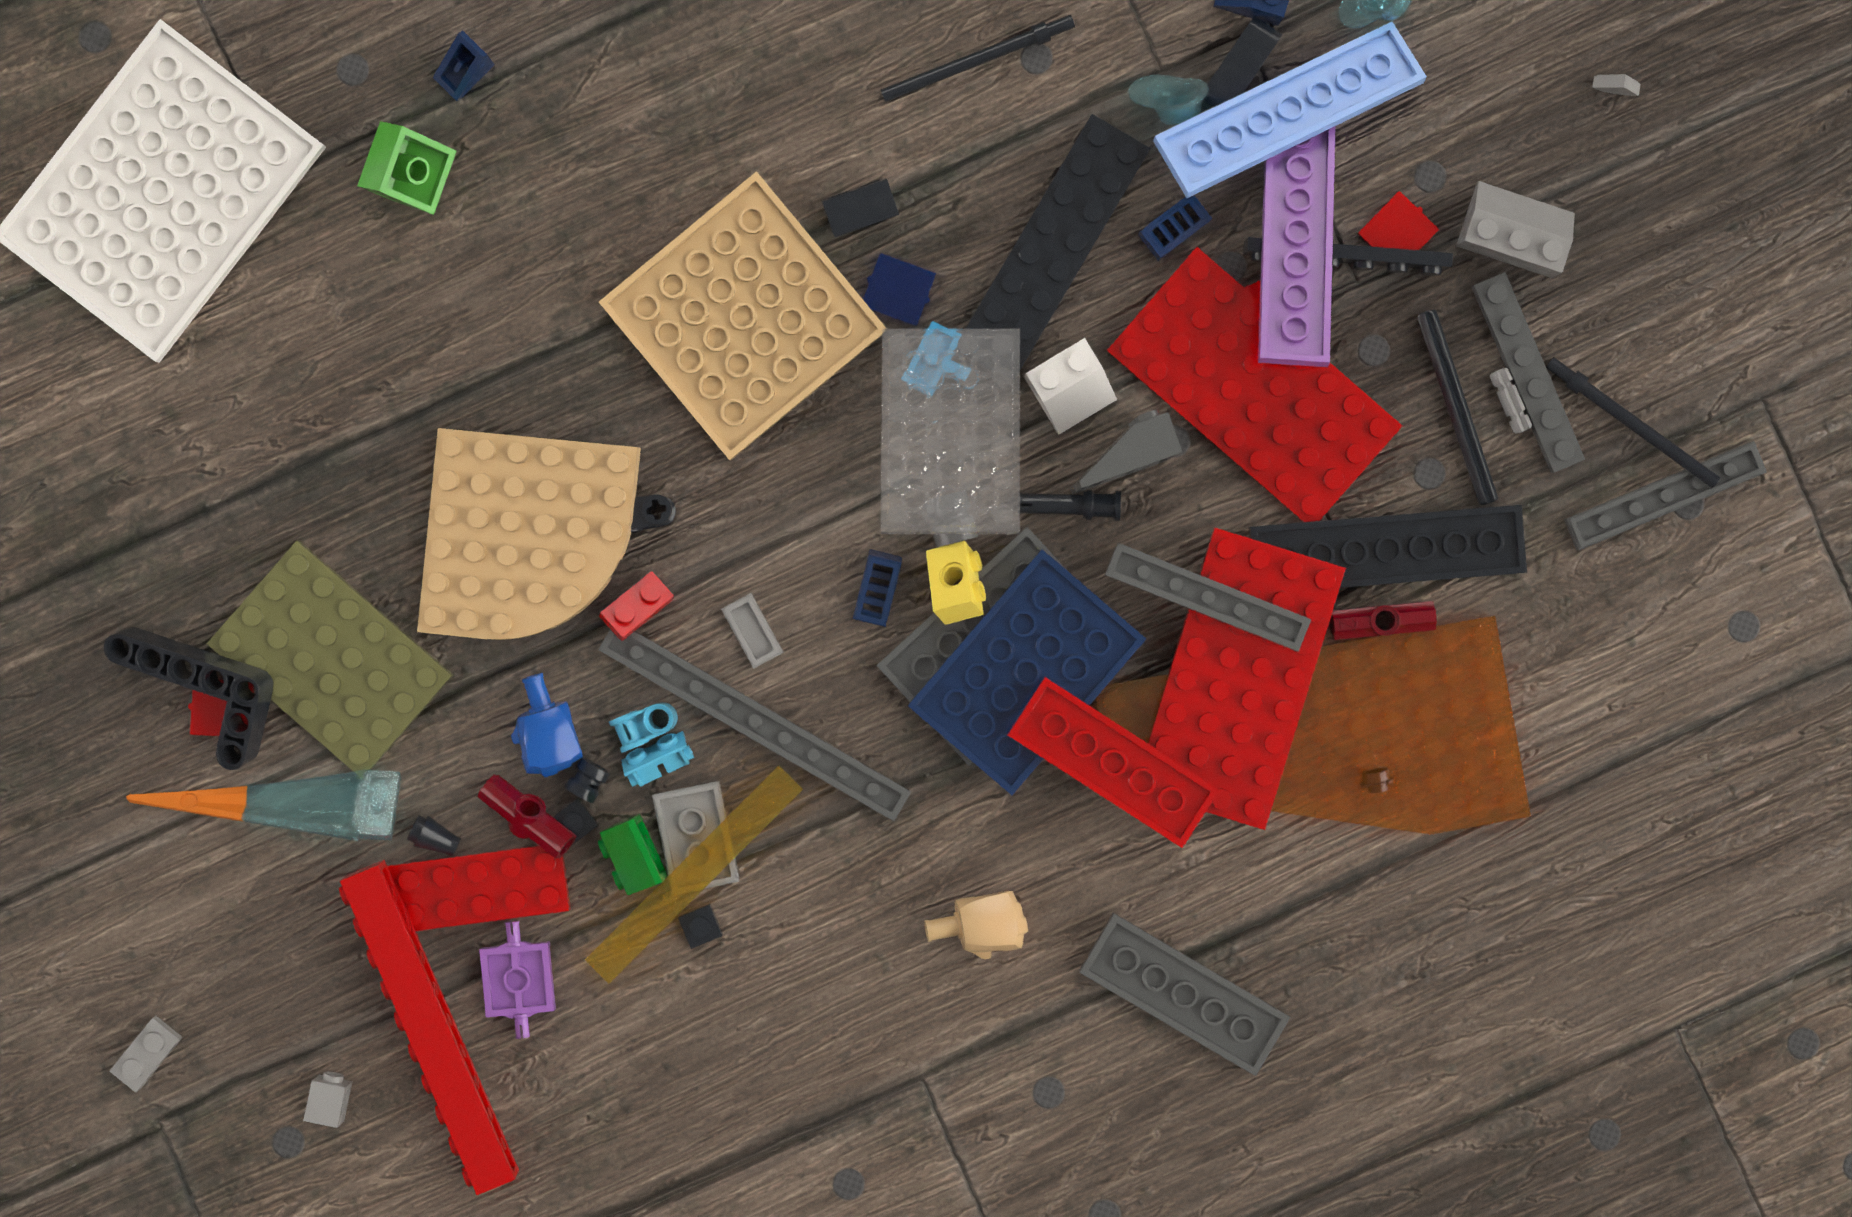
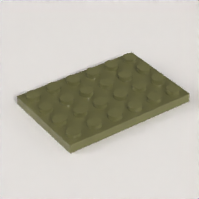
M296 541L207 643L221 656L268 672L274 682L271 700L360 778H364L454 676L300 541Z

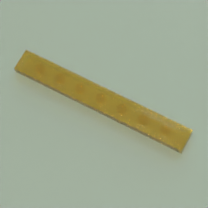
M778 765L585 961L610 984L803 788Z

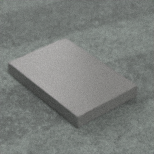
M720 781L652 795L672 895L740 881Z

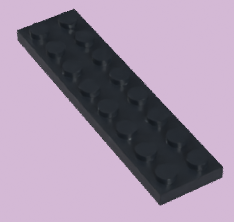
M1091 114L963 332V337L956 349L958 353L1013 384L1144 161L1150 147Z
M1522 505L1249 527V538L1346 568L1340 588L1527 573Z

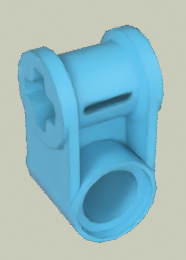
M660 702L609 721V724L615 727L622 744L620 750L623 753L673 729L677 724L678 715L672 705ZM656 709H662L668 714L669 721L666 727L661 728L654 724L652 716Z

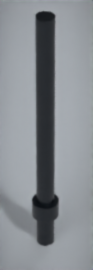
M1071 15L1047 24L1043 21L1031 26L1030 31L880 89L885 102H888L1029 45L1037 43L1039 46L1049 42L1052 36L1075 28Z
M1555 357L1546 365L1550 372L1567 383L1565 387L1575 394L1581 393L1709 487L1713 488L1718 483L1721 477L1589 383V378L1579 370L1574 372Z

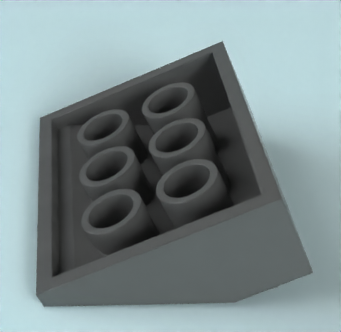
M1158 409L1137 416L1131 423H1128L1129 429L1122 433L1070 488L1072 494L1168 461L1181 454L1182 449L1169 412L1159 415Z

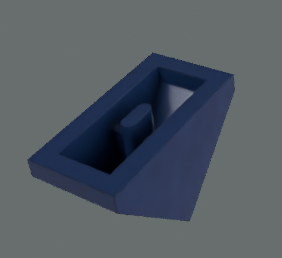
M462 30L457 34L433 78L458 101L495 64Z

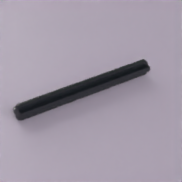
M1433 309L1422 312L1418 315V321L1480 505L1495 502L1498 500V495L1437 311Z

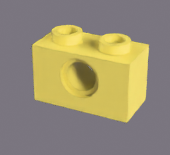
M965 540L927 550L926 556L933 612L947 625L984 615L982 602L986 601V593L982 582L979 581L978 571L982 570L979 553L973 551ZM962 578L958 584L954 585L957 580Z

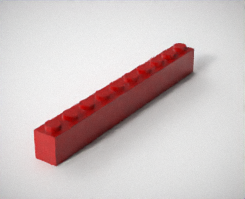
M385 860L346 875L340 880L342 885L339 887L340 896L346 906H351L355 918H353L355 931L360 938H365L369 947L366 951L369 963L373 969L378 968L383 979L380 981L383 995L387 1000H392L396 1009V1012H394L396 1025L401 1032L405 1031L410 1041L407 1045L410 1057L414 1063L419 1062L424 1073L421 1075L422 1084L428 1094L432 1093L437 1103L435 1113L441 1125L446 1124L451 1135L448 1137L451 1151L455 1156H460L464 1165L462 1175L468 1187L473 1186L476 1195H479L515 1180L519 1168Z

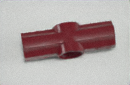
M1424 601L1333 610L1329 624L1332 640L1389 636L1392 634L1436 630L1437 615L1434 602ZM1380 611H1385L1390 616V624L1385 630L1379 629L1375 623V618Z
M494 774L479 790L477 797L509 822L508 827L513 835L522 839L530 838L554 858L560 859L575 842L576 835L545 811V803L540 797L521 793L500 775Z

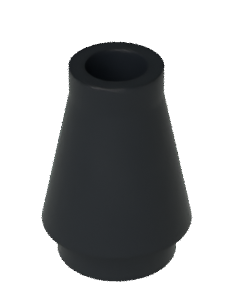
M418 815L407 840L414 843L413 847L453 856L461 838L451 833L430 816L425 818Z

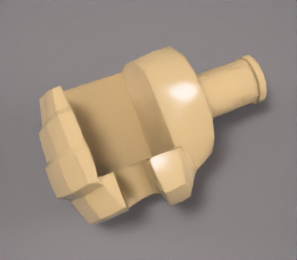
M1013 891L960 898L955 900L954 916L924 920L928 942L958 936L963 949L974 953L981 959L991 958L992 951L1021 949L1024 934L1028 932L1027 921L1023 915L1021 904L1017 902Z

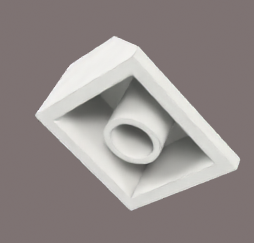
M1085 338L1024 375L1025 380L1058 435L1117 400L1103 367Z

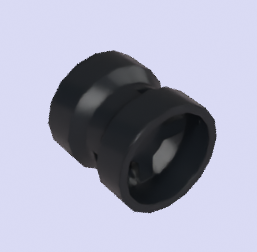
M582 757L576 766L578 771L575 776L568 779L564 787L581 799L594 803L599 795V786L606 783L611 773L597 763Z

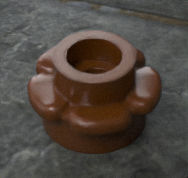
M1387 767L1368 769L1361 773L1363 782L1360 783V786L1368 788L1369 793H1381L1389 790L1388 785L1394 782V778L1390 776L1389 768Z

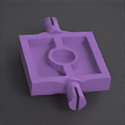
M520 921L505 922L506 943L500 946L479 949L486 1018L497 1016L514 1018L515 1038L521 1039L522 1037H530L528 1017L536 1013L550 1012L556 1009L550 941L536 943L521 941Z

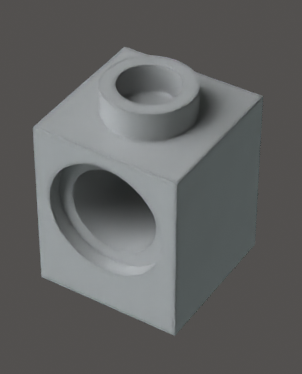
M327 1071L323 1075L319 1074L311 1082L303 1121L338 1128L345 1120L353 1081L344 1080V1075L336 1072Z

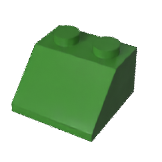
M380 121L357 186L386 199L434 215L456 150L404 126Z

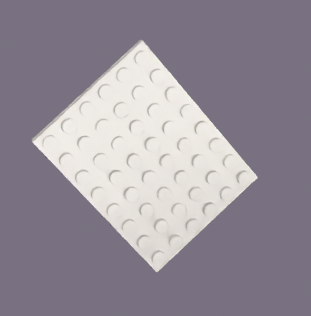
M160 19L1 223L0 243L155 362L160 363L325 150L326 146Z

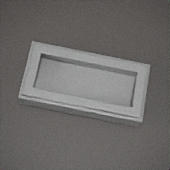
M752 593L721 609L753 669L784 653Z

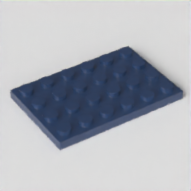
M1041 549L907 706L1008 793L1013 795L1043 758L1007 734L1044 677L1090 705L1143 644L1146 638Z

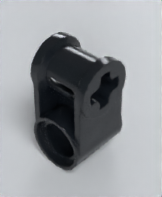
M659 494L636 497L631 534L645 529L669 525L676 516V507L672 500ZM656 502L666 507V512L661 513V519L651 514V510L657 506Z

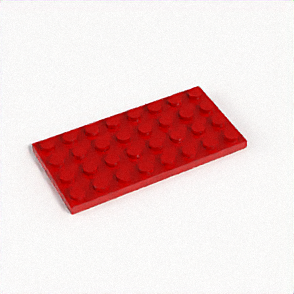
M1196 247L1108 348L1107 352L1301 521H1320L1403 425L1331 363H1329L1328 367L1258 363L1260 301Z
M1213 528L1199 575L1311 619V622L1298 652L1188 609L1147 743L1220 790L1206 811L1207 813L1265 830L1346 568L1218 528Z

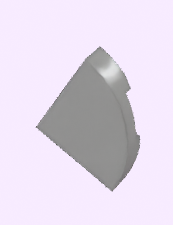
M1626 74L1594 76L1593 88L1596 90L1618 95L1639 96L1641 84Z

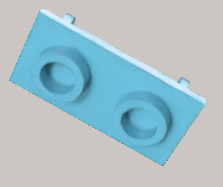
M681 731L677 734L670 733L664 735L656 744L645 749L637 748L628 753L626 758L621 761L624 775L628 777L632 787L637 784L641 787L662 777L658 765L663 763L667 772L670 773L690 764L689 760L695 757L690 746H687L684 732Z

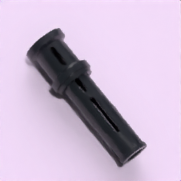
M1087 490V492L1083 491V495L1019 492L1018 514L1083 515V518L1086 520H1092L1093 517H1111L1115 521H1120L1121 491H1115L1114 494H1095L1092 490Z

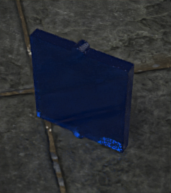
M880 253L872 276L867 278L869 285L863 300L871 310L917 327L925 304L930 302L928 295L936 273Z

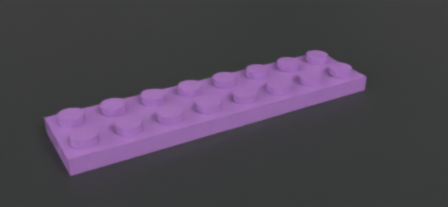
M1335 127L1264 161L1258 363L1328 367L1330 363Z

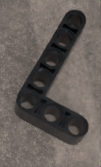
M136 627L126 628L110 635L105 640L104 653L111 662L227 701L216 748L217 761L223 768L236 770L257 757L273 692L274 682L268 672ZM123 640H125L128 644L129 651L125 649L123 645ZM154 650L160 655L161 661L155 658ZM185 660L190 663L192 672L187 669ZM217 671L223 675L224 683L218 679ZM248 681L254 685L256 694L249 689ZM241 713L247 717L248 725L242 721ZM234 745L240 749L241 757L235 752Z

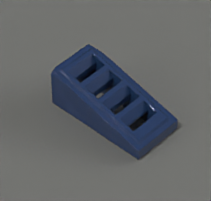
M1195 195L1189 198L1184 197L1138 233V236L1159 261L1210 222L1212 217ZM1188 204L1200 218L1196 223L1184 209ZM1177 212L1190 227L1186 231L1173 216ZM1167 220L1179 234L1175 239L1163 224ZM1157 228L1169 243L1165 247L1153 233Z
M869 549L853 619L886 627L902 565L901 556ZM873 564L891 567L892 572L873 568ZM870 576L888 580L889 585L869 581ZM869 590L886 594V597L881 599L866 595V592ZM863 604L882 607V613L862 609Z

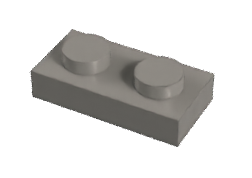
M155 1016L110 1069V1072L134 1092H138L183 1037Z

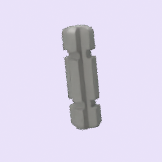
M1502 368L1491 373L1490 379L1493 386L1499 390L1496 393L1506 416L1511 418L1509 423L1513 432L1516 434L1530 429L1532 423L1528 414L1525 415L1523 412L1525 407L1515 384L1512 385L1510 382L1513 379L1509 369Z

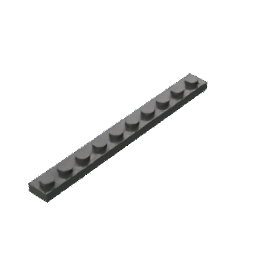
M610 629L598 649L892 821H895L911 793L909 789L636 631L621 641Z

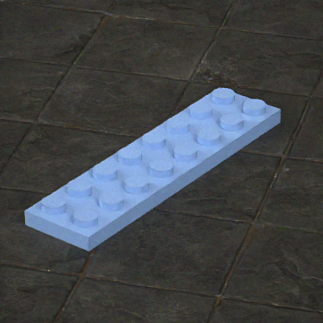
M1390 22L1156 135L1153 142L1186 198H1189L1423 84L1427 76L1394 23Z

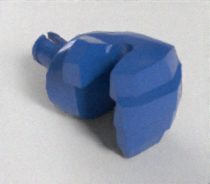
M538 673L522 679L531 708L518 716L511 738L513 744L521 745L522 761L526 773L541 774L543 777H548L571 767L575 761L583 756L567 701L551 702L543 679V673Z

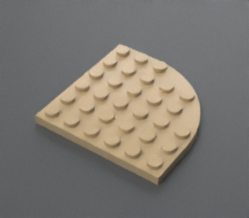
M438 428L417 632L478 639L506 640L524 638L556 628L588 607L608 585L620 559L622 560L631 535L641 448Z

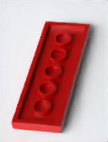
M1044 677L1007 734L1181 848L1184 847L1220 791L1046 677Z
M539 845L387 865L415 931L571 910L564 855L560 859H556Z

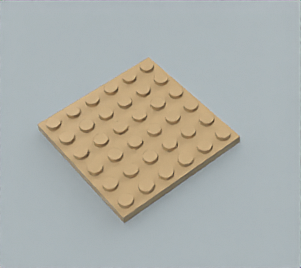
M757 171L599 301L609 316L730 461L888 331Z

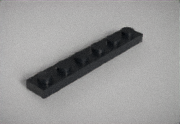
M1248 237L1244 241L1243 255L1251 256V261L1261 263L1262 238ZM1333 244L1332 268H1339L1340 263L1353 264V269L1369 271L1373 270L1375 265L1387 266V272L1407 273L1408 268L1421 269L1422 275L1440 276L1442 271L1452 267L1453 253Z

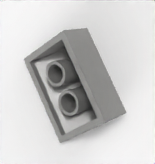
M1478 181L1456 246L1553 278L1563 272L1573 242L1575 213Z

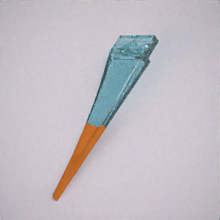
M360 770L250 786L130 794L126 796V799L130 803L355 841H359V839L392 841L402 777L400 772Z

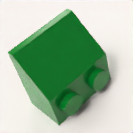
M641 814L600 832L602 839L598 840V845L604 858H611L616 870L612 871V876L619 890L625 889L627 895H631L662 883L668 876Z

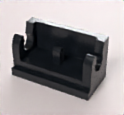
M882 178L821 200L834 237L899 215L887 178Z

